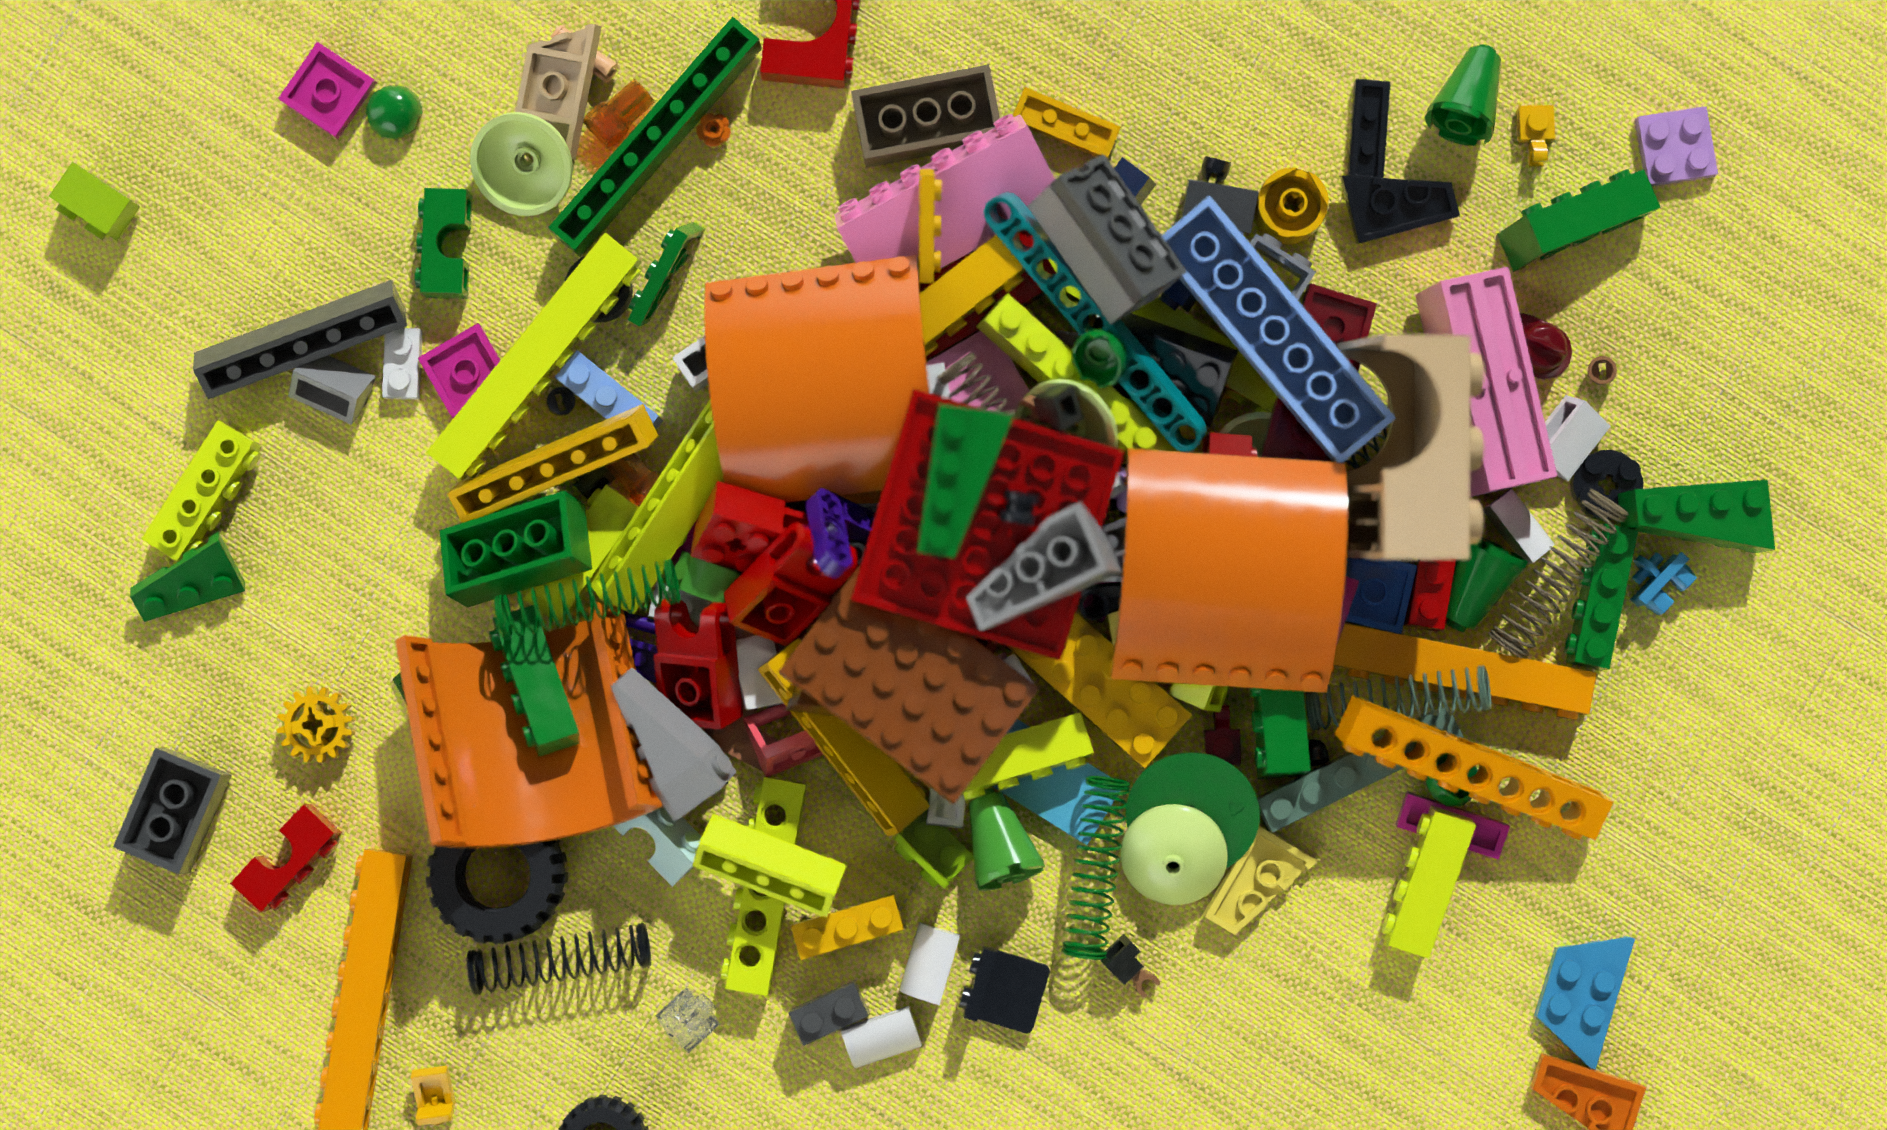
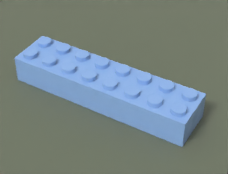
M1210 195L1162 235L1187 271L1179 280L1332 462L1343 463L1396 419Z

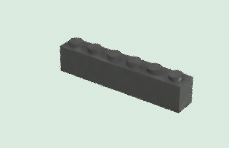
M389 280L194 352L193 371L207 399H211L406 327V309L393 280Z

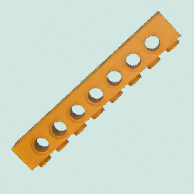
M1352 695L1335 732V735L1344 743L1343 748L1352 754L1363 756L1364 752L1376 756L1374 759L1376 762L1394 769L1396 764L1407 768L1406 772L1415 778L1426 781L1429 776L1437 779V784L1449 791L1457 793L1460 788L1470 792L1468 796L1480 803L1488 805L1491 800L1501 804L1500 808L1514 816L1519 817L1521 812L1531 815L1530 819L1533 822L1546 828H1550L1552 824L1562 827L1561 832L1577 840H1581L1582 836L1596 840L1614 803L1599 790ZM1380 729H1385L1384 736L1378 741H1373L1374 734ZM1417 741L1413 751L1404 753L1405 747L1410 742ZM1448 753L1446 761L1441 765H1436L1439 756ZM1479 765L1477 773L1472 777H1467L1469 770ZM1510 777L1508 785L1499 789L1501 781ZM1541 789L1540 795L1535 800L1530 801L1531 795L1536 790ZM1571 801L1569 809L1561 813L1563 805Z

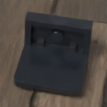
M983 945L981 954L974 953L969 973L975 974L971 988L964 987L959 1007L964 1009L963 1018L976 1022L980 1019L1022 1033H1030L1034 1028L1050 974L1049 967L1046 964Z

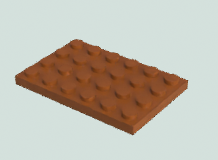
M859 566L778 673L954 805L1039 690V687L967 633L851 600Z

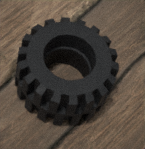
M599 1095L597 1098L590 1097L584 1100L566 1115L562 1125L558 1128V1130H586L593 1123L604 1122L612 1125L617 1130L649 1129L643 1123L645 1118L642 1113L638 1114L634 1110L635 1105L631 1102L628 1104L622 1102L621 1097L614 1096L609 1098L608 1095Z

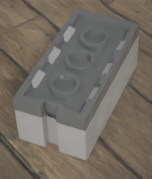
M1104 154L1086 162L1079 170L1076 167L1058 176L1027 206L1110 324L1154 301L1187 272Z

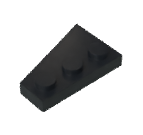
M1340 176L1356 244L1460 216L1452 182Z

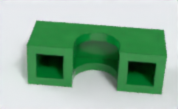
M424 188V198H419L418 216L419 219H423L422 233L418 232L416 239L417 253L421 254V267H416L415 286L420 288V293L426 298L468 299L469 264L464 259L444 256L442 246L444 239L451 232L471 230L472 195L467 189Z

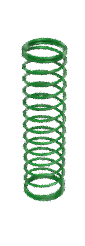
M671 559L664 560V573L670 595L669 598L657 561L655 562L659 591L658 604L652 594L645 566L641 565L645 590V607H643L636 591L631 568H627L631 589V610L624 599L617 571L614 570L613 574L618 600L617 613L609 599L604 576L600 573L604 599L603 616L597 607L590 578L586 576L590 598V619H588L582 607L577 583L573 579L572 585L577 609L576 622L569 612L563 585L559 581L558 587L563 608L562 625L559 623L554 612L549 587L545 585L544 589L549 607L548 628L541 617L535 589L531 588L536 617L534 631L526 617L522 594L518 590L517 598L522 616L521 634L517 631L511 617L507 594L496 595L494 607L500 633L505 640L511 639L513 628L516 635L522 637L526 624L529 631L536 634L539 628V621L542 627L549 631L552 627L553 619L558 627L563 628L566 624V614L571 623L577 625L580 620V611L587 622H591L594 609L599 618L604 620L607 616V604L613 615L618 617L621 612V601L626 611L632 614L635 607V598L639 607L646 611L649 602L648 593L654 606L657 608L662 604V591L669 604H679L681 598L674 564Z
M1087 776L1085 783L1089 786L1125 792L1085 790V794L1109 798L1124 805L1094 806L1083 804L1082 807L1115 814L1122 819L1094 820L1080 818L1082 822L1104 825L1116 829L1120 833L1094 834L1080 831L1078 834L1110 841L1117 844L1118 847L1093 848L1077 845L1076 848L1106 854L1117 860L1093 862L1075 859L1074 861L1079 864L1102 867L1115 874L1095 876L1073 873L1072 875L1078 878L1098 880L1111 885L1113 888L1097 890L1072 886L1070 889L1097 894L1108 898L1111 902L1087 903L1069 900V904L1093 907L1109 915L1104 917H1087L1067 914L1066 916L1076 920L1092 921L1105 926L1107 929L1087 931L1066 927L1064 930L1070 933L1092 935L1104 940L1105 943L1086 945L1064 941L1062 942L1063 949L1061 951L1065 955L1075 958L1103 960L1106 958L1107 952L1100 947L1106 946L1108 940L1099 934L1110 931V927L1100 920L1112 917V913L1103 907L1114 903V899L1105 893L1116 889L1115 884L1106 879L1114 878L1118 875L1114 868L1107 865L1120 862L1118 856L1108 851H1116L1122 848L1121 843L1111 837H1119L1124 834L1121 828L1113 824L1126 820L1124 815L1113 810L1124 809L1128 806L1127 802L1114 796L1128 794L1131 784L1127 781L1110 777Z

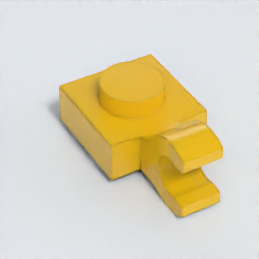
M1554 105L1518 106L1516 109L1518 143H1528L1529 167H1543L1544 162L1548 161L1546 143H1552L1555 140Z

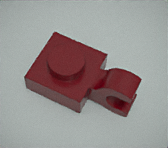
M1222 705L1220 712L1213 711L1214 730H1203L1204 754L1218 757L1231 765H1241L1240 729H1229L1230 708L1229 705Z

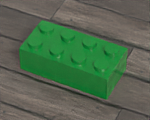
M565 490L439 530L445 595L467 608L494 600L496 595L499 596L504 593L507 595L514 594L518 590H527L592 569L585 505Z

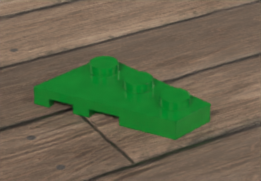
M692 222L676 228L675 231L672 229L668 231L661 243V248L664 251L659 261L654 260L646 271L645 278L648 279L643 291L638 290L629 304V308L632 310L628 318L630 322L639 327L649 323L672 284V281L668 279L670 273L676 274L680 267H683L689 257V254H687L688 250L685 248L691 239L695 237L700 239L705 228Z
M218 531L208 538L207 544L197 550L194 548L183 554V559L171 567H162L131 587L130 598L143 621L146 622L244 592L245 581Z

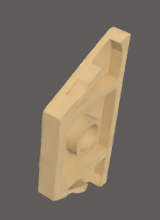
M595 24L585 25L586 28L572 33L564 32L554 36L549 41L541 40L528 45L515 112L532 114L551 124L564 138L574 160H576L602 28Z

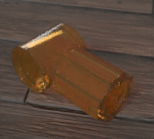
M634 78L608 102H601L591 109L584 117L583 124L608 149L626 135L629 130L628 126L655 104V101L647 90Z
M635 453L604 465L630 492L628 495L638 506L641 505L659 477L655 471L651 472Z

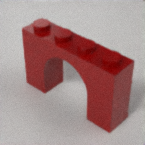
M835 0L837 13L832 26L825 34L814 40L802 42L764 38L760 68L762 81L845 89L846 78L852 79L854 58L848 57L849 45H856L858 24L852 23L853 10H860L861 0Z

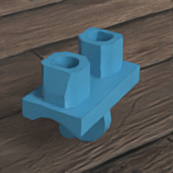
M1657 552L1649 560L1641 555L1634 560L1639 571L1632 579L1640 585L1647 577L1650 578L1630 599L1637 607L1645 605L1657 615H1662L1674 602L1662 590L1665 584L1670 581L1682 592L1697 579L1690 567L1685 564L1689 558L1683 552H1680L1678 555L1672 554L1659 569L1657 566L1664 558Z

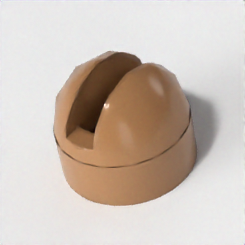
M1606 356L1596 357L1590 362L1588 367L1589 378L1597 385L1611 383L1617 374L1615 362ZM1598 363H1606V380H1599L1600 370Z

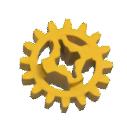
M311 686L307 687L306 696L300 691L294 692L293 695L296 700L294 703L289 701L283 702L284 707L288 710L287 714L277 715L278 719L284 721V726L279 727L276 731L287 736L281 742V745L285 747L292 745L293 749L290 755L293 757H298L301 753H304L303 762H311L314 755H316L318 763L326 762L327 753L332 758L339 757L337 747L348 748L350 745L345 740L346 735H355V731L348 728V723L354 722L356 717L346 715V711L350 709L351 704H340L339 701L342 694L337 692L329 697V688L321 687L318 695L316 689ZM321 701L331 706L336 715L327 713ZM303 707L304 713L298 721H295L298 711ZM316 719L322 720V727L317 728V730L310 728V723L315 722ZM338 728L335 738L329 743L328 737L334 729ZM302 734L306 737L312 748L304 745L297 735Z

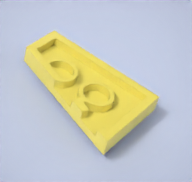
M1259 826L1252 845L1237 862L1230 866L1202 916L1235 935L1264 910L1274 897L1282 890L1285 891L1306 869H1310L1318 861Z

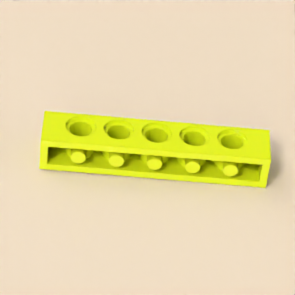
M764 777L763 784L756 783L753 804H758L756 818H750L748 827L797 845L807 784ZM772 805H780L785 810L786 817L780 825H773L767 820L766 812ZM745 886L743 889L737 888L734 909L739 910L737 924H730L727 944L733 945L731 959L724 958L721 979L727 980L725 989L762 996L770 994L786 902L768 895H761ZM753 910L761 911L766 916V926L761 930L752 929L747 922L748 914ZM754 946L758 949L760 960L757 964L748 965L742 960L741 951L743 947Z

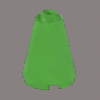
M994 788L984 789L985 795L975 798L969 803L975 880L979 891L1002 888V883L1011 881L1013 884L1022 882L1041 873L1043 868H1045L1042 857L1002 792H995Z

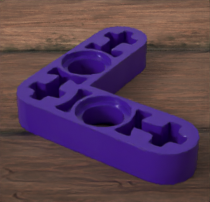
M822 488L807 500V516L814 542L816 563L826 575L838 578L852 565L848 537L866 545L876 513Z

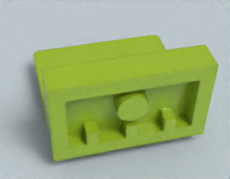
M925 810L894 837L898 842L894 849L908 863L915 859L923 867L919 874L934 889L939 884L946 889L950 885V881L974 857L946 827L926 825L927 810Z

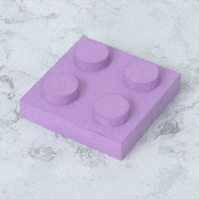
M1707 106L1638 116L1635 119L1642 167L1651 186L1711 178L1718 175Z

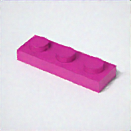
M1406 792L1395 824L1398 828L1417 833V826L1423 813L1428 814L1432 805L1471 818L1476 824V828L1468 850L1499 860L1510 828L1509 824L1457 807H1446L1436 800Z

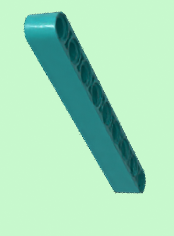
M1003 192L989 200L984 208V218L991 229L1080 336L1088 331L1097 330L1090 326L1088 321L1089 314H1096L1101 317L1104 325L1101 330L1118 337L1126 348V367L1118 378L1119 383L1176 450L1181 452L1194 450L1205 437L1207 431L1203 418L1121 320L1113 324L1108 322L1023 201L1017 195L1010 192ZM998 202H1003L1009 206L1011 212L1009 219L1001 218L998 215L996 209ZM1021 230L1029 231L1034 238L1032 247L1025 246L1020 241L1019 234ZM1044 258L1052 259L1056 263V274L1052 275L1044 270L1042 265ZM1066 286H1073L1079 291V302H1073L1067 298L1065 293ZM1135 370H1143L1148 374L1150 379L1148 385H1142L1134 378ZM1157 398H1167L1172 403L1173 410L1171 412L1160 410L1157 405ZM1187 425L1193 428L1196 438L1193 440L1185 439L1180 433V426Z

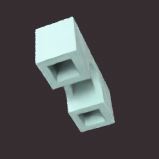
M664 806L635 819L614 825L622 836L633 827L642 828L652 836L656 849L648 862L672 887L693 868L692 864L702 836L683 817L674 821Z

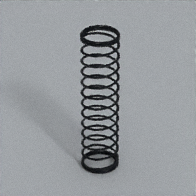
M643 922L637 924V951L633 926L630 924L631 965L629 967L623 953L619 928H615L617 938V968L615 970L607 946L606 933L602 929L604 965L601 972L593 948L592 934L589 931V974H587L579 949L578 935L575 933V976H573L567 960L564 937L561 936L560 943L563 955L561 978H559L554 965L551 941L547 938L546 944L549 956V975L547 981L540 967L537 942L534 940L532 942L535 958V979L533 983L526 969L523 943L520 942L519 954L522 964L520 985H518L511 967L510 948L506 944L505 955L508 965L506 987H504L499 976L496 949L492 947L491 956L494 967V985L492 989H490L485 978L481 949L477 951L474 949L469 950L467 953V973L470 988L475 996L482 993L483 985H485L490 993H493L498 981L500 987L506 991L512 979L514 985L520 989L524 984L525 977L531 986H535L538 981V975H540L545 984H549L552 978V970L559 982L564 980L566 969L570 977L575 980L579 975L580 967L583 974L589 978L593 972V965H595L600 975H604L607 969V960L611 970L614 973H618L621 958L625 968L631 971L634 966L635 956L641 968H649L651 966V951L648 932Z

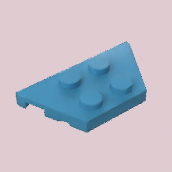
M1629 936L1555 947L1534 1015L1566 1047L1570 1048L1587 1067L1596 1070L1635 941V938Z

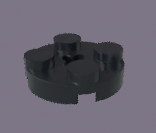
M1601 450L1587 456L1571 477L1570 482L1573 499L1577 501L1587 516L1596 520L1602 519L1582 503V500L1613 516L1616 515L1592 500L1587 494L1590 492L1589 490L1593 489L1618 505L1617 494L1634 489H1643L1644 487L1639 464L1631 460L1626 454L1615 450ZM1606 476L1611 477L1612 482L1616 485L1614 490H1610L1609 495L1603 494L1604 489L1598 486L1599 480H1605ZM1603 515V516H1604L1605 518H1607L1609 521H1610V520H1614V519H1611V518H1609V517Z

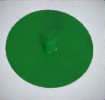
M1180 753L1155 762L1137 778L1127 799V827L1145 811L1168 804L1189 806L1209 816L1222 831L1227 844L1228 859L1226 868L1237 862L1248 851L1256 837L1260 822L1258 799L1247 778L1225 760L1203 753ZM1174 861L1169 862L1167 864V866L1172 869L1178 868L1180 866L1177 862Z

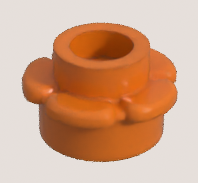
M705 114L701 117L700 125L696 128L698 138L704 140L705 144L710 147H717L726 142L731 134V130L728 128V119L722 114ZM713 126L717 128V131L714 133L710 131Z

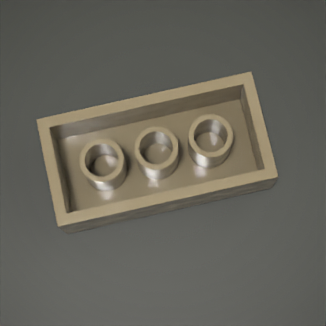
M989 64L851 91L866 168L934 155L948 147L952 151L962 146V140L976 131H981L984 134L995 128L993 123L1000 119Z

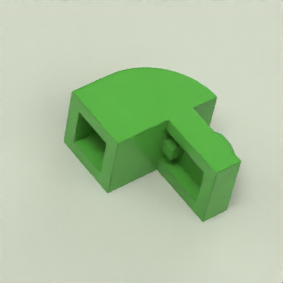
M682 551L679 561L675 565L679 589L711 602L726 603L724 592L742 572L691 557V553Z

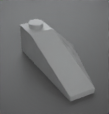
M1079 502L1048 517L1026 542H1022L1014 550L1015 553L1000 568H996L966 598L980 631H984L1090 587L1122 570L1107 536L1083 503Z
M635 669L627 670L611 685L626 725L631 729H635L641 747L637 748L641 760L647 759L654 778L649 780L653 791L674 821L719 791L736 773L730 759L724 754L717 742Z

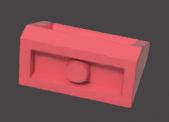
M785 704L775 705L743 718L745 729L766 777L824 755L815 744V740L805 730L766 745L757 727L792 714L790 711H786L787 707Z

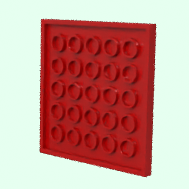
M913 388L851 600L1061 661L1082 590L984 631H980L966 597L996 568H1000L1015 553L1014 550L1022 542H1026L1048 517L1082 502L1101 528L1125 451L1013 418L955 558L918 553L916 546L938 403L972 408L979 407ZM1004 489L1040 496L1039 504L1034 507L1033 515L1036 518L1034 526L1012 523L998 518L999 512L1004 508L1006 502L1003 497Z

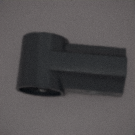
M1122 582L1095 584L1083 589L1076 612L1088 620L1096 621L1104 616H1108V614L1119 611ZM1093 594L1092 603L1084 608L1085 599Z

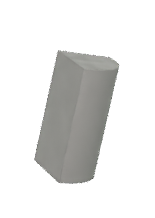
M328 355L300 365L293 370L288 397L352 425L368 400L376 376Z

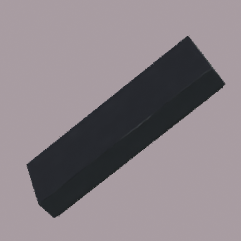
M1355 79L1347 176L1384 178L1391 81Z

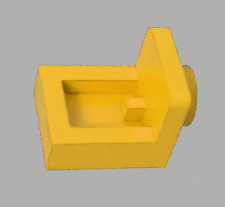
M448 1065L412 1070L411 1082L417 1104L415 1118L417 1125L429 1124L437 1126L451 1121L456 1101Z

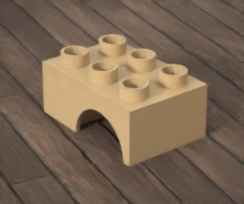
M1383 334L1337 343V348L1346 359L1364 365L1381 381L1389 398L1391 412L1396 417L1390 423L1387 438L1377 454L1364 465L1346 471V558L1469 559V544H1477L1483 532V511L1481 505L1477 500H1470V471H1476L1480 468L1484 454L1482 432L1478 427L1470 426V397L1479 396L1484 383L1483 360L1479 353H1471V335Z

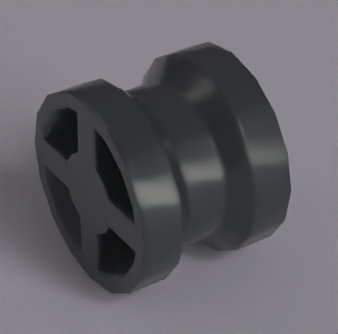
M1004 489L1003 497L1006 502L1004 508L1000 510L998 518L1012 523L1034 526L1036 518L1033 512L1034 507L1039 504L1040 496Z

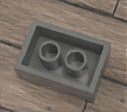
M155 748L113 848L178 875L190 873L232 774L169 748Z

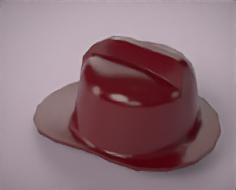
M1519 312L1534 377L1540 379L1557 377L1570 364L1572 348L1569 338L1557 326L1532 315Z

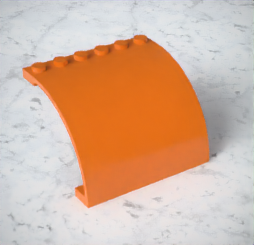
M917 255L705 283V346L709 392L719 458L726 484L785 502L808 500L822 488L839 496L883 490L912 389L915 388L930 393L922 328Z
M1128 449L1125 468L1127 510L1124 563L1111 679L1327 693L1338 640L1345 580L1347 549L1346 464Z
M597 602V607L603 616L604 603ZM607 604V616L604 620L599 618L594 609L591 622L584 620L577 625L573 624L544 633L579 731V744L540 757L537 755L535 746L530 748L527 746L522 727L527 726L524 714L517 716L511 695L516 694L513 683H506L500 663L505 662L501 650L495 652L491 642L438 643L433 642L430 638L403 635L395 640L432 846L485 848L546 842L604 829L663 807L649 781L654 776L647 759L641 760L637 752V748L641 747L635 729H631L626 725L611 685L627 670L635 669L623 609H621L617 617L613 615ZM612 605L615 612L617 613L618 607ZM590 606L588 607L589 618H590Z

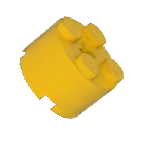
M1291 167L1276 171L1267 178L1258 193L1254 217L1259 229L1263 234L1266 233L1277 239L1282 245L1298 244L1309 239L1320 227L1327 214L1329 197L1326 187L1315 174L1309 171L1306 172ZM1287 201L1289 204L1296 203L1298 205L1295 212L1291 209H1285L1284 205Z

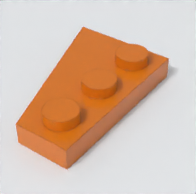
M1544 1053L1540 1054L1530 1086L1534 1091L1589 1130H1633L1646 1090L1643 1084Z

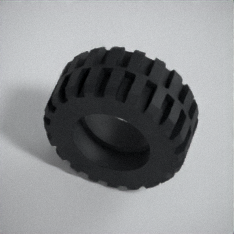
M557 839L515 845L523 852L528 861L530 883L522 898L515 904L505 908L487 907L479 903L469 891L465 876L466 865L469 857L477 848L434 846V853L428 857L426 865L430 867V876L426 877V888L431 887L433 897L429 899L433 908L438 907L441 912L439 918L445 925L451 924L455 928V933L462 937H471L474 942L501 944L518 940L535 932L556 913V907L562 903L565 895L563 889L565 883H568V872H565L564 862H567L565 851L562 852L558 843L561 841Z

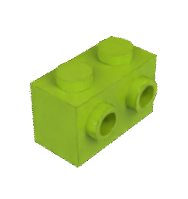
M74 162L70 164L49 195L50 198L59 203L56 207L57 211L73 221L79 216L88 222L85 229L101 240L108 235L117 241L140 208L139 205Z

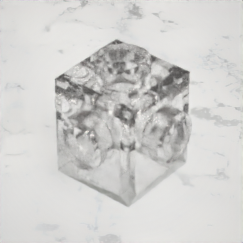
M688 987L683 989L655 1015L668 1036L688 1053L720 1025L712 1013L716 1009L712 1001L704 993L697 996Z

